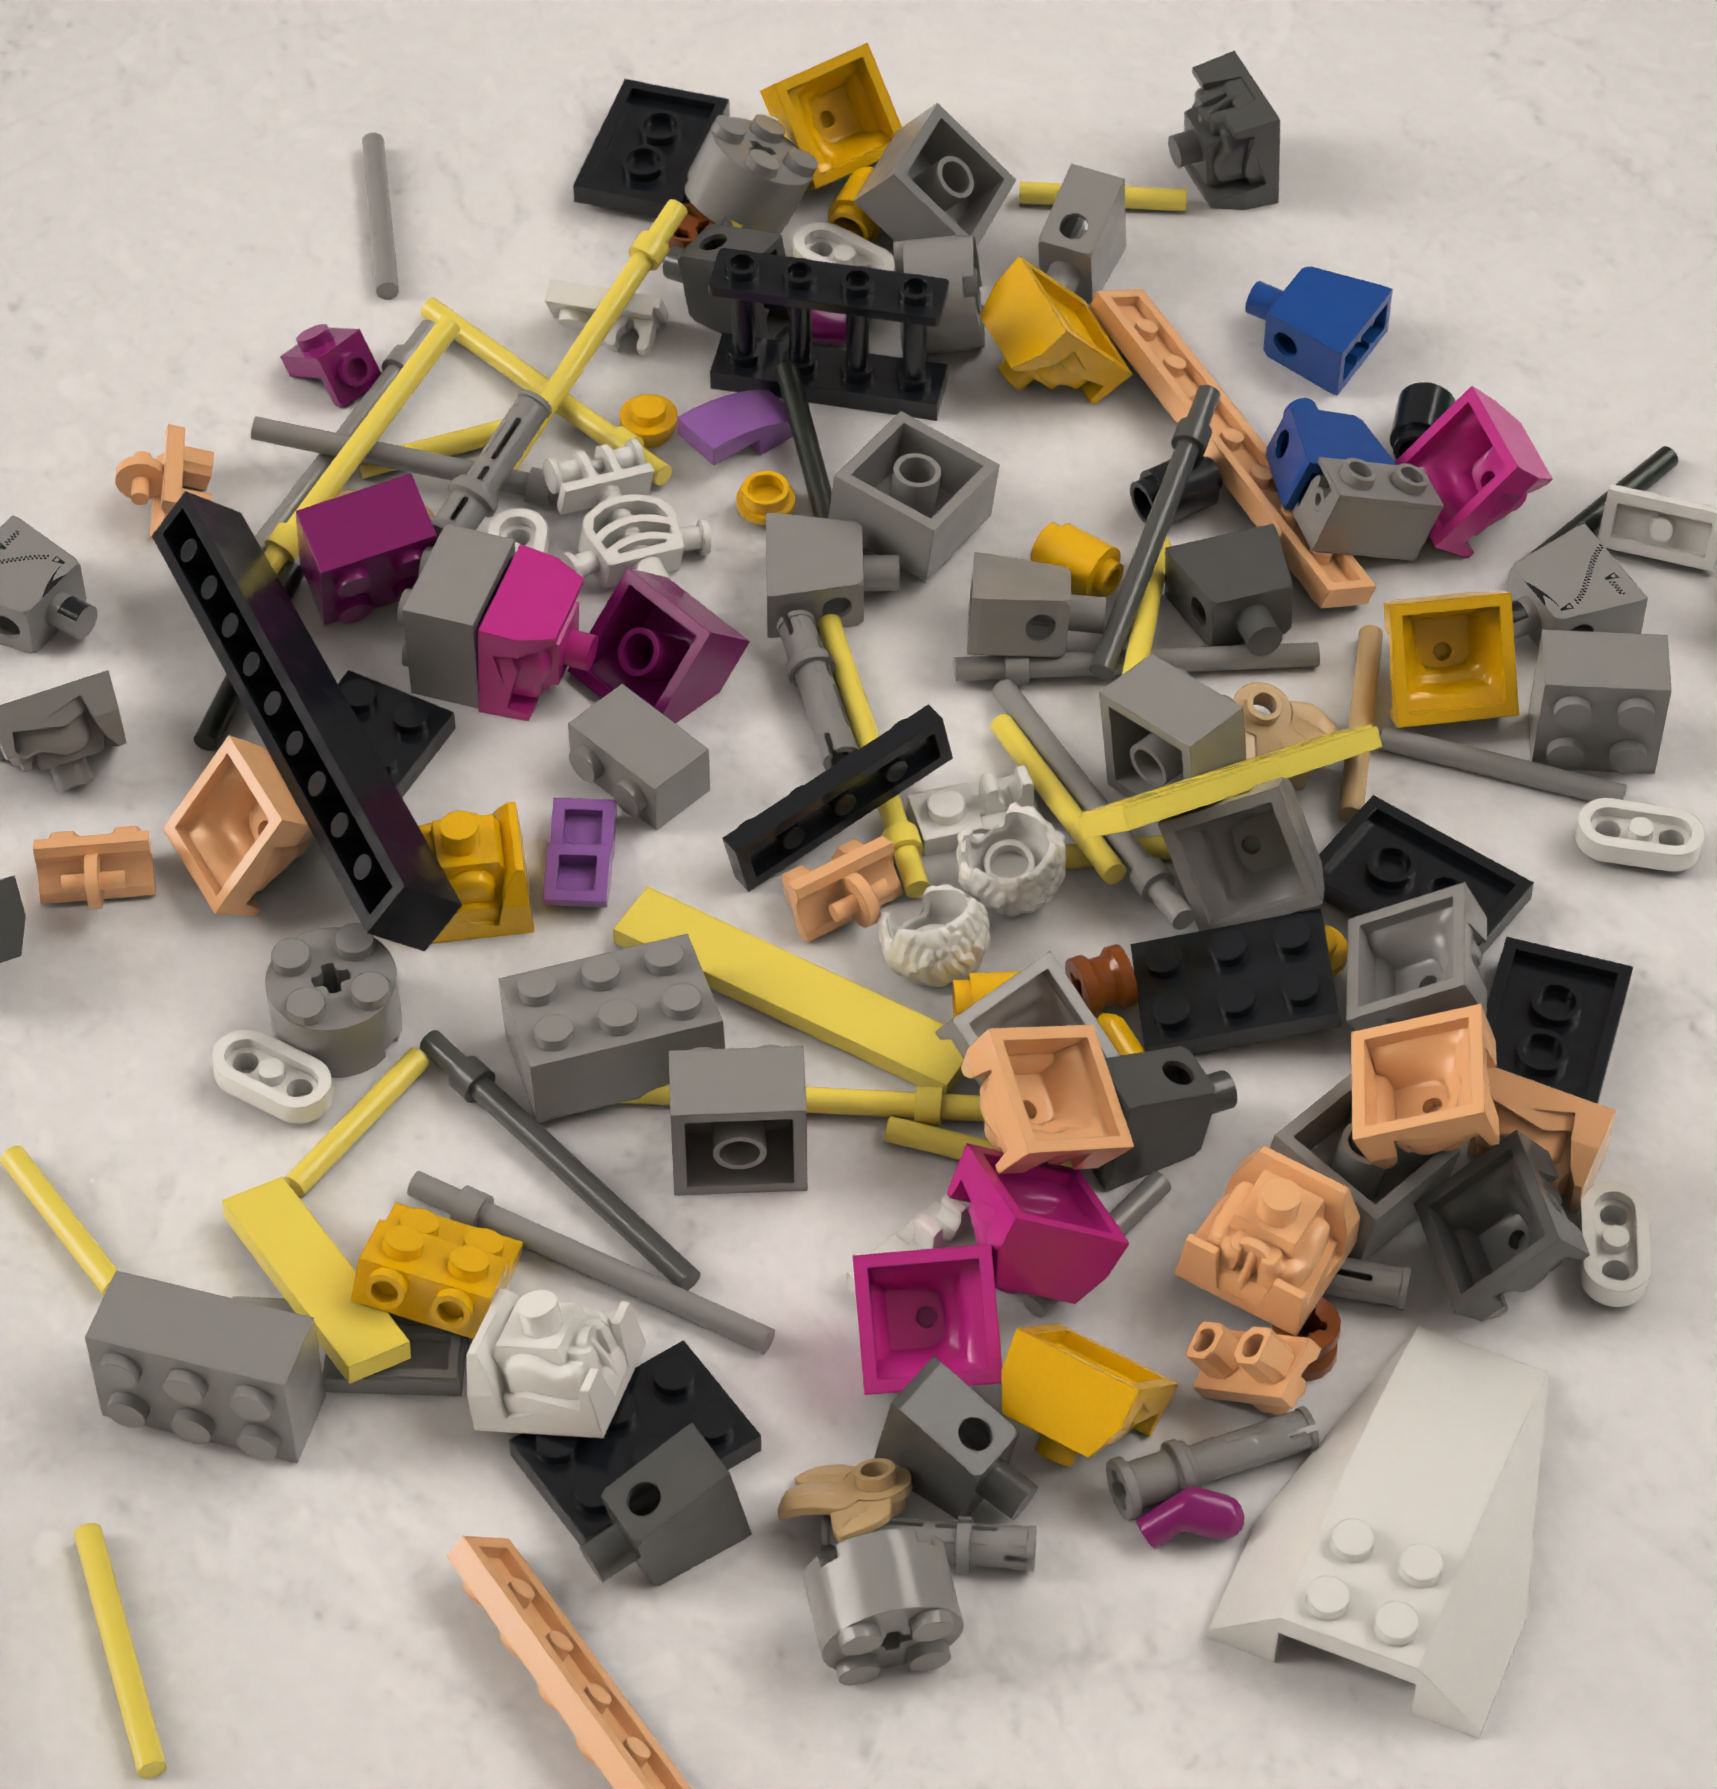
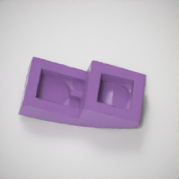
M749 390L729 394L706 402L677 417V434L713 466L747 446L761 456L793 437L784 403L769 390Z
M553 798L550 843H547L543 891L544 905L608 906L617 824L616 800Z

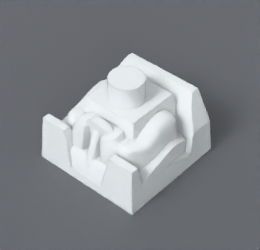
M498 1289L466 1354L467 1398L474 1430L604 1438L646 1345L631 1303L621 1301L614 1317L609 1318L602 1310L585 1308L580 1303L557 1299L556 1295L549 1290H534L521 1296L508 1289Z

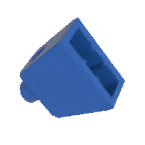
M1308 266L1298 272L1285 290L1262 281H1257L1248 295L1245 311L1248 314L1266 320L1263 350L1267 357L1327 392L1338 396L1387 333L1393 289Z
M1309 398L1294 400L1286 407L1283 418L1266 450V457L1281 504L1284 509L1293 510L1296 503H1301L1311 481L1316 476H1325L1317 462L1319 457L1344 460L1358 458L1366 462L1397 465L1362 419L1355 415L1319 410L1315 402Z

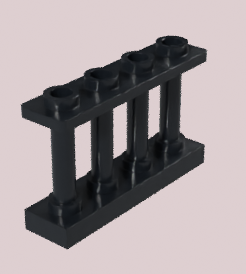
M721 248L718 251L709 279L708 290L711 296L731 299L732 334L722 333L710 370V389L731 392L769 390L776 397L783 399L775 369L784 361H794L798 364L808 403L897 415L902 411L913 418L937 421L948 381V364L926 361L927 326L937 327L940 325L949 292V281L947 279L747 250ZM755 302L788 307L789 342L755 337ZM812 310L846 315V350L812 345ZM869 318L903 323V358L869 353Z

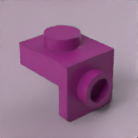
M327 324L313 326L299 334L296 338L298 344L280 356L290 377L321 378L335 406L346 407L367 392L381 375V371L360 329L329 328Z

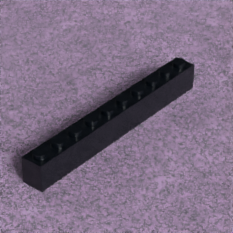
M185 491L152 535L153 540L366 933L425 952L462 907L459 897L242 513Z

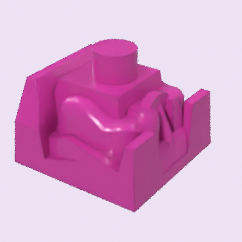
M1471 386L1395 461L1397 465L1407 463L1423 468L1444 505L1429 533L1435 548L1467 558L1474 553L1467 540L1472 536L1480 534L1488 526L1504 518L1512 511L1519 509L1525 502L1528 493L1544 487L1553 480L1521 422L1498 402L1474 386Z
M520 544L478 629L479 712L529 721L539 701V696L544 690L551 689L552 684L559 685L567 666L589 671L593 665L598 648V636L579 631V602L576 599L584 585V578L555 556Z
M967 1143L947 1190V1195L951 1199L970 1203L968 1212L973 1222L975 1239L978 1245H992L996 1289L1008 1294L1022 1292L1076 1304L1109 1276L1130 1243L1079 1169L1073 1170L1071 1167L1044 1162L1024 1173L998 1174L995 1165L1004 1155L1003 1151Z
M991 1244L852 1255L864 1395L901 1392L933 1356L945 1364L968 1386L1002 1383V1358Z

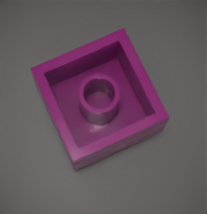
M412 473L296 511L299 562L324 626L337 621L342 623L356 622L367 617L373 609L394 602L399 603L404 590L407 588L413 589L419 577L420 560L427 546L434 547L437 541V534Z

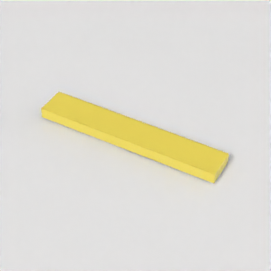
M1372 724L1323 734L1082 812V816L1078 817L1083 839L1129 831L1248 792L1257 784L1280 777L1287 779L1381 748L1382 743L1378 727H1373Z
M648 886L613 928L614 943L624 948L688 933L711 989L917 1086L943 1087V1094H951L963 1077L961 1066L964 1059L951 1039L940 1040L935 1033L944 1024Z

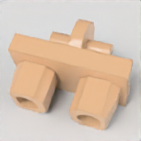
M168 424L166 429L164 453L154 459L150 453L138 451L134 456L121 461L116 468L115 485L122 494L131 498V501L136 505H145L152 499L149 540L154 541L152 535L185 491L210 501L212 498V494L185 489L182 486L207 490L213 470L214 452L185 446L186 428Z
M138 826L115 827L110 834L79 836L74 831L52 832L48 839L34 840L33 854L38 874L41 904L87 901L89 910L103 909L104 899L156 895V879L149 831H141Z
M883 835L866 844L854 838L836 848L835 853L831 857L832 861L814 870L800 865L784 873L781 880L786 901L793 910L798 936L809 943L853 920L864 928L876 924L881 915L880 907L904 895L902 884L894 867L893 856L895 851L893 842Z
M1204 1321L1199 1325L1188 1347L1186 1356L1201 1369L1192 1388L1203 1398L1253 1404L1258 1411L1264 1414L1282 1415L1294 1409L1298 1398L1305 1394L1306 1382L1301 1377L1302 1373L1310 1363L1317 1360L1321 1348L1311 1338L1279 1335L1271 1328L1252 1327L1249 1331L1227 1329L1221 1323Z

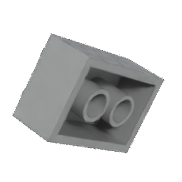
M688 933L498 978L505 1035L537 1122L641 1098L654 1089L670 1085L669 1051L691 1050L698 1047L725 1049L723 1019Z
M116 1270L85 1336L102 1415L110 1417L115 1422L126 1427L139 1428L147 1426L175 1433L180 1438L195 1444L213 1442L241 1449L247 1455L260 1460L278 1458L298 1463L326 1397L313 1317Z

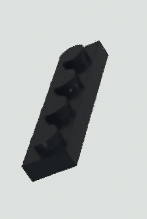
M929 704L908 718L898 721L891 729L859 750L849 753L839 763L805 785L795 788L788 796L765 811L741 823L737 829L722 838L735 878L748 892L953 759L943 718Z

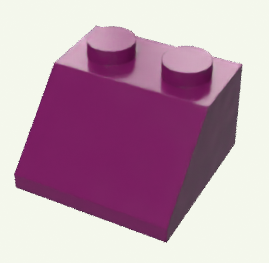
M627 568L589 632L598 636V648L592 667L589 671L569 666L567 671L600 698L605 697L618 686L624 684L676 724L720 693L750 641L668 577Z

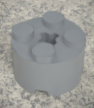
M758 114L751 121L743 118L718 115L689 169L688 176L686 177L688 181L684 187L685 194L702 214L719 225H723L725 219L728 218L743 225L742 228L773 232L781 235L818 167V161L808 152L798 149L794 143L784 137L785 128L783 125L769 116Z
M953 235L894 241L893 253L896 272L945 278L949 281V292L940 325L937 327L927 326L926 354L984 348L985 325L979 316L984 305H981L980 287H982L975 237L973 235ZM900 322V336L903 352V323Z
M359 923L312 930L295 938L281 940L273 947L271 962L265 979L273 1037L322 1061L328 1067L331 1078L354 1076L377 1066L386 1057L385 1050L391 1045L395 1037L398 1041L403 1025L397 969L389 950L379 940L374 938V935L367 934L363 925Z
M900 1528L874 1531L849 1538L835 1545L838 1558L822 1568L818 1556L808 1564L803 1577L822 1659L826 1665L836 1670L840 1683L844 1685L867 1683L880 1675L881 1668L908 1663L911 1670L924 1672L937 1669L950 1661L951 1653L949 1646L961 1635L964 1623L944 1544L939 1537L932 1534L931 1544L919 1542L917 1532L913 1529Z

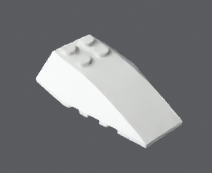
M1418 1326L1321 1441L1319 1448L1311 1453L1260 1514L1209 1626L1207 1638L1271 1662H1275L1286 1636L1416 1684L1410 1714L1480 1739L1527 1618L1548 1372Z

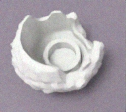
M1014 802L1010 804L1001 822L987 833L973 834V830L970 828H964L957 836L959 844L956 849L958 882L964 892L985 905L986 909L990 908L995 913L1013 917L1020 915L1022 912L1026 914L1032 913L1036 909L1048 904L1066 876V847L1064 844L1066 838L1061 831L1055 830L1051 823L1044 820L1043 816L1033 807H1021Z
M949 884L931 885L926 888L922 897L923 908L920 914L910 918L900 926L893 922L891 912L883 911L878 918L877 927L880 932L878 937L882 944V952L887 965L896 974L904 976L916 984L944 987L952 984L953 980L966 979L969 973L979 970L982 959L989 949L991 934L985 905L977 902L975 898L965 896L963 891L953 888Z

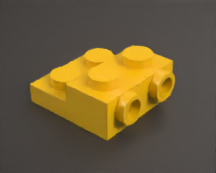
M395 1202L386 1221L379 1219L359 1257L351 1301L474 1339L498 1289H507L519 1264L523 1242L500 1235L488 1228H477L435 1215L433 1212L423 1208H412Z

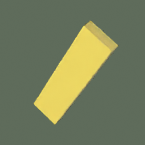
M283 1176L222 1200L223 1217L295 1313L314 1318L319 1345L349 1384L411 1359L410 1341L388 1312L351 1301L356 1271Z

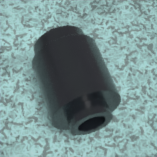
M1420 382L1411 384L1401 391L1390 434V445L1396 460L1456 402L1453 395L1447 389L1434 383Z
M1202 456L1196 458L1172 523L1217 503L1219 489L1222 487V477L1216 463L1210 457ZM1170 460L1143 471L1140 474L1139 480L1133 482L1130 486L1133 506L1145 524Z

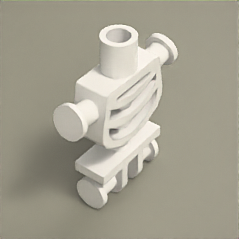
M629 439L626 441L625 447L612 449L608 444L597 446L595 459L593 460L589 459L584 450L572 452L570 460L557 462L554 458L544 460V479L552 494L559 493L557 508L560 515L593 508L584 516L578 545L579 553L574 555L567 551L559 556L563 563L584 578L594 574L604 588L618 585L627 568L670 579L668 573L679 570L683 551L698 550L700 555L710 554L711 531L706 519L698 520L696 526L680 527L676 512L671 504L660 497L647 495L650 493L654 469L651 463L645 464L644 452L637 439Z

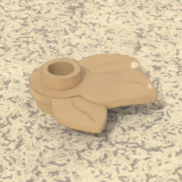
M1262 682L1247 684L1240 688L1233 698L1238 705L1243 707L1247 759L1323 734L1338 731L1331 719L1322 710L1309 703L1289 701L1280 689L1271 684ZM1253 705L1263 706L1271 714H1261L1256 711ZM1312 770L1287 779L1292 782L1294 789L1302 790L1306 786Z
M884 1458L865 1460L856 1467L843 1464L814 1467L794 1478L796 1485L787 1490L782 1497L777 1510L779 1520H785L804 1515H830L834 1537L841 1543L849 1538L870 1533L888 1523L892 1517L902 1513L908 1505L907 1497L913 1489L911 1474L907 1469L895 1465L891 1460Z

